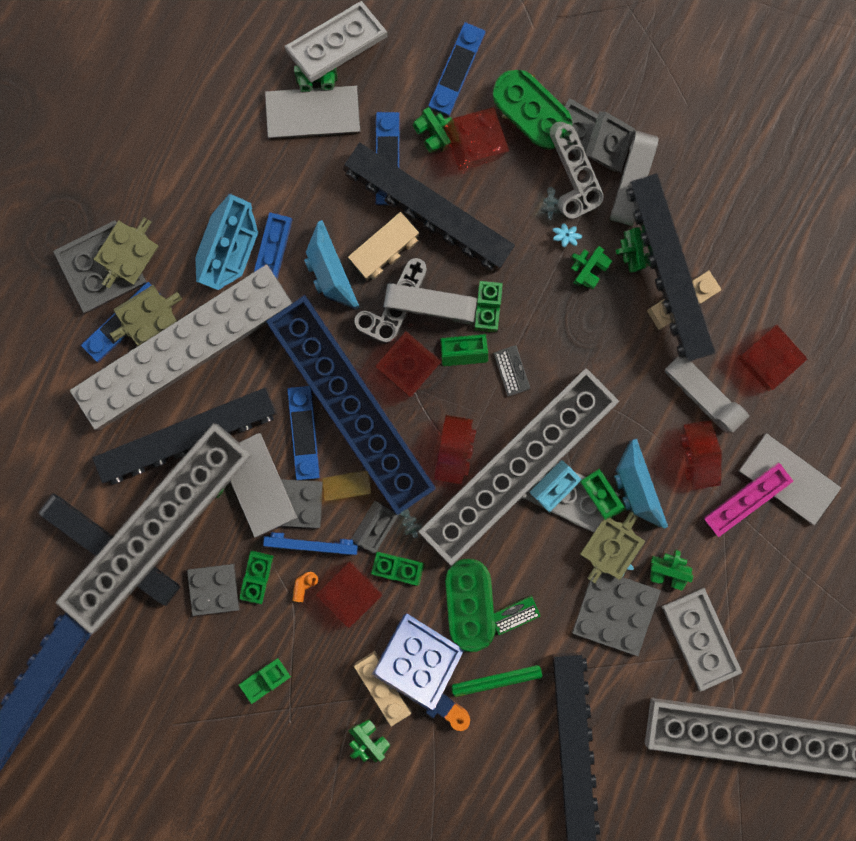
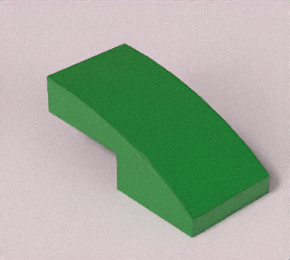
M277 658L238 686L249 702L253 704L291 676L279 658Z

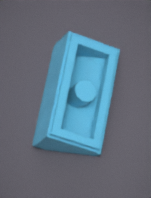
M561 460L530 491V494L550 513L582 479Z

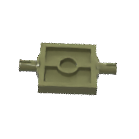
M143 217L136 229L118 220L94 258L95 261L103 265L109 272L101 284L110 289L117 277L125 279L133 285L136 284L159 245L149 240L145 235V232L152 223L151 221Z
M154 285L150 286L114 309L120 319L121 327L110 333V335L116 342V340L127 334L135 341L137 346H140L177 322L172 314L171 306L181 301V296L176 292L165 299V297L159 294Z
M630 512L624 523L615 522L611 518L602 520L580 554L594 566L587 579L591 581L593 578L592 582L596 583L602 572L611 574L618 580L622 578L645 540L635 535L631 529L638 516Z

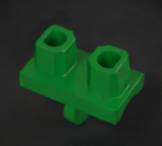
M294 66L296 83L299 84L300 91L310 92L313 90L312 82L308 80L298 66ZM337 69L331 70L313 82H321V88L325 91L333 90L335 81H338Z
M429 107L426 108L421 116L414 121L413 128L419 135L427 130L432 137L424 142L429 153L439 149L443 152L448 149V145L451 143L448 136L453 133L449 126L454 122L451 117L444 119L441 113L435 116Z
M640 227L625 231V239L621 240L622 248L615 250L616 255H623L624 263H628L630 273L646 269L649 266L647 256H650V254L644 253L640 234L643 232Z
M598 246L589 261L585 260L589 255V252L585 249L580 256L575 253L572 254L571 259L575 263L571 269L577 272L581 266L584 267L574 281V284L577 286L582 284L589 289H594L600 278L590 272L593 266H596L605 272L612 262L603 253V248Z
M675 550L673 555L665 553L663 558L652 555L650 578L652 582L660 584L663 583L665 575L673 577L671 586L675 589L683 590L687 582L691 583L693 580L692 567L686 566L687 560L680 558L681 551Z
M366 720L348 730L355 739L349 743L354 750L350 757L355 759L359 756L365 762L369 758L366 755L367 753L376 763L385 758L383 754L388 750L390 744L383 736L374 743L368 736L376 728L370 720Z

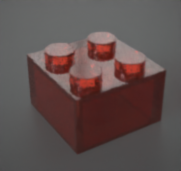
M494 107L452 118L444 126L445 132L451 140L450 146L459 170L500 159L509 151Z
M777 324L771 326L737 356L767 391L774 390L808 360Z
M405 332L375 367L412 398L438 368L441 361L408 332Z
M350 561L316 595L350 628L383 595V592Z

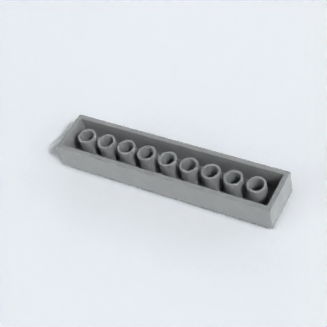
M266 264L70 391L93 428L101 430L266 325L267 320L291 305L292 301L270 267Z
M586 368L452 498L419 533L450 565H453L618 404L619 400Z
M213 424L56 603L91 634L97 632L253 455L221 426Z
M651 698L645 737V745L648 749L856 777V726Z

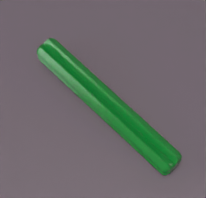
M539 665L456 683L451 687L454 697L539 679L542 678V670Z

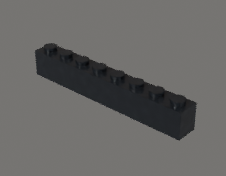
M360 142L344 164L343 171L346 172L345 175L354 182L358 180L365 185V189L374 195L378 193L385 197L384 201L394 208L398 206L412 220L418 219L424 223L423 227L432 233L436 231L443 236L442 239L449 245H457L462 248L463 254L472 259L474 257L482 262L481 265L489 271L495 270L497 272L515 247V244Z
M658 173L630 181L627 185L626 195L630 203L633 202L635 207L633 217L636 225L640 224L643 232L640 234L643 247H647L650 256H647L651 270L655 269L656 272L655 285L658 292L662 291L664 297L662 307L665 314H669L672 322L669 324L672 336H676L679 344L676 346L678 356L687 363L715 354L716 352Z
M265 387L92 458L102 483H110L112 486L124 481L123 476L131 474L134 477L144 473V468L153 465V468H157L166 464L165 459L174 456L176 460L188 454L187 451L198 443L213 424H218L229 434L239 430V433H243L253 429L252 424L260 421L261 425L273 421V416L278 413L268 388Z
M580 652L552 654L566 840L596 841V835H600L599 821H595L594 812H598L597 797L593 798L592 790L596 788V776L591 774V765H595L594 752L589 751V742H593L592 728H588L587 719L591 718L590 704H586L585 695H589L588 681H584V672H587V659L582 658Z

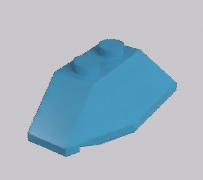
M229 194L211 214L195 257L197 282L220 290L223 286L243 275L258 235L251 203Z
M321 220L317 223L306 250L308 258L304 260L309 272L314 271L317 279L313 281L318 293L323 292L324 296L328 299L354 309L360 308L325 225Z
M630 440L616 468L617 475L614 476L618 489L622 488L625 495L622 498L626 511L630 510L634 515L661 528H666L668 524L638 440Z

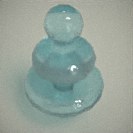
M549 187L547 189L548 198L543 200L547 206L541 207V212L548 213V219H552V213H559L560 210L558 207H554V204L558 203V200L554 198L555 189Z
M406 509L401 512V515L405 518L402 524L403 526H408L404 530V534H413L414 538L418 537L417 531L422 528V525L420 523L414 524L416 517H410V512Z

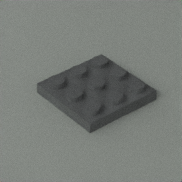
M116 220L53 251L85 314L147 283L142 273L135 285L118 277L110 289L101 284L109 272L103 265L95 261L94 258L115 227Z
M602 572L596 583L592 582L593 578L589 581L572 633L639 656L661 590L624 577L618 580L611 574Z

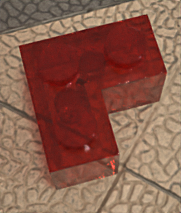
M450 415L445 416L435 480L462 484L463 475L468 476L470 462L466 460L472 459L474 447L469 445V443H474L476 430L472 429L473 419Z
M704 421L684 424L683 434L680 435V444L682 448H686L685 459L688 467H685L686 480L691 481L693 490L720 486L722 451L712 422Z

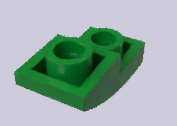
M480 281L474 330L498 331L503 283Z
M256 551L250 552L240 594L241 600L258 604L263 603L273 555Z
M377 552L371 574L418 586L420 585L425 563Z

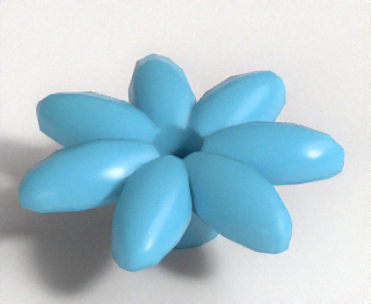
M562 224L561 229L553 228V232L557 234L553 237V240H561L563 247L567 246L568 243L577 246L575 239H581L582 236L575 233L576 227H571L568 230L566 224Z

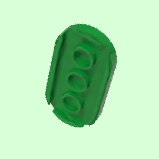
M509 70L497 79L493 88V100L497 108L536 146L543 149H556L550 136V129L556 122H565L572 126V118L569 111L526 71ZM561 129L562 134L559 136L565 139L564 132H566V130Z
M471 558L462 559L455 562L446 574L445 584L449 631L452 640L460 646L459 648L467 652H477L489 646L495 635L491 576L486 566L480 561Z

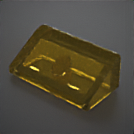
M368 471L323 478L325 501L372 494Z

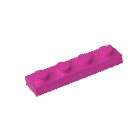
M777 462L705 516L704 519L716 535L720 537L794 481L782 465Z

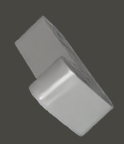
M556 122L550 129V136L574 190L559 198L557 207L560 213L568 218H577L601 205L604 196L574 127L565 122ZM561 129L566 130V132H564L565 139L559 136L562 134ZM571 149H576L575 158L569 160V151ZM585 170L584 179L578 181L577 174L579 171ZM594 190V198L591 201H587L586 196L588 192ZM574 201V208L567 212V203Z
M637 130L634 131L610 220L630 226L633 225L635 207L633 202L630 203L626 195L627 185L630 181L649 175L659 139L657 136Z
M418 258L411 259L406 264L397 285H409L420 288L427 272L424 261ZM417 265H420V270L422 271V273L417 272L414 277V281L418 282L417 284H415L411 280L405 279L406 276L409 279L412 276L411 266L416 267ZM385 308L381 317L368 311H361L355 317V326L361 333L382 343H391L396 338L408 312L403 311L400 317L395 318L390 315V309ZM364 316L370 317L372 320V324L368 328L359 326V320ZM384 326L392 328V336L389 338L381 337V328Z
M387 284L383 307L452 319L454 322L473 324L477 299L463 295Z
M678 356L664 370L725 433L733 434L749 418L748 413L739 404L731 402L692 362L685 363L684 359H680Z

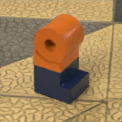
M444 693L441 694L434 710L429 711L426 709V713L433 718L438 713L450 721L453 729L457 731L466 730L470 725L468 712Z

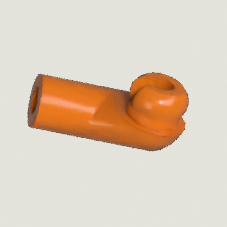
M306 572L295 580L292 601L304 602L305 590L318 583V576L314 572Z

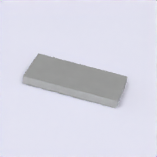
M360 1L287 44L285 51L308 80L313 82L385 39L388 35L384 27L364 3Z
M357 86L334 87L333 90L326 91L322 88H313L310 92H301L300 89L265 92L269 139L360 133Z
M260 433L240 442L253 456L231 480L254 537H259L297 518Z
M765 433L738 471L753 481L779 462L794 482L774 497L806 521L815 525L841 487Z
M554 465L522 498H524V499H526V500H528V501H530V502H532V503H534V504H537V505L543 507V506L530 494V491H531L556 465ZM576 473L582 480H583L584 478H586V477H584V476H582V475ZM581 482L551 510V512L593 533L604 519Z
M705 588L698 589L661 606L700 692L742 673Z

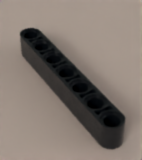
M51 493L38 511L43 518L96 557L114 538L112 534L54 493ZM154 567L137 587L159 603L167 606L181 586L157 567Z

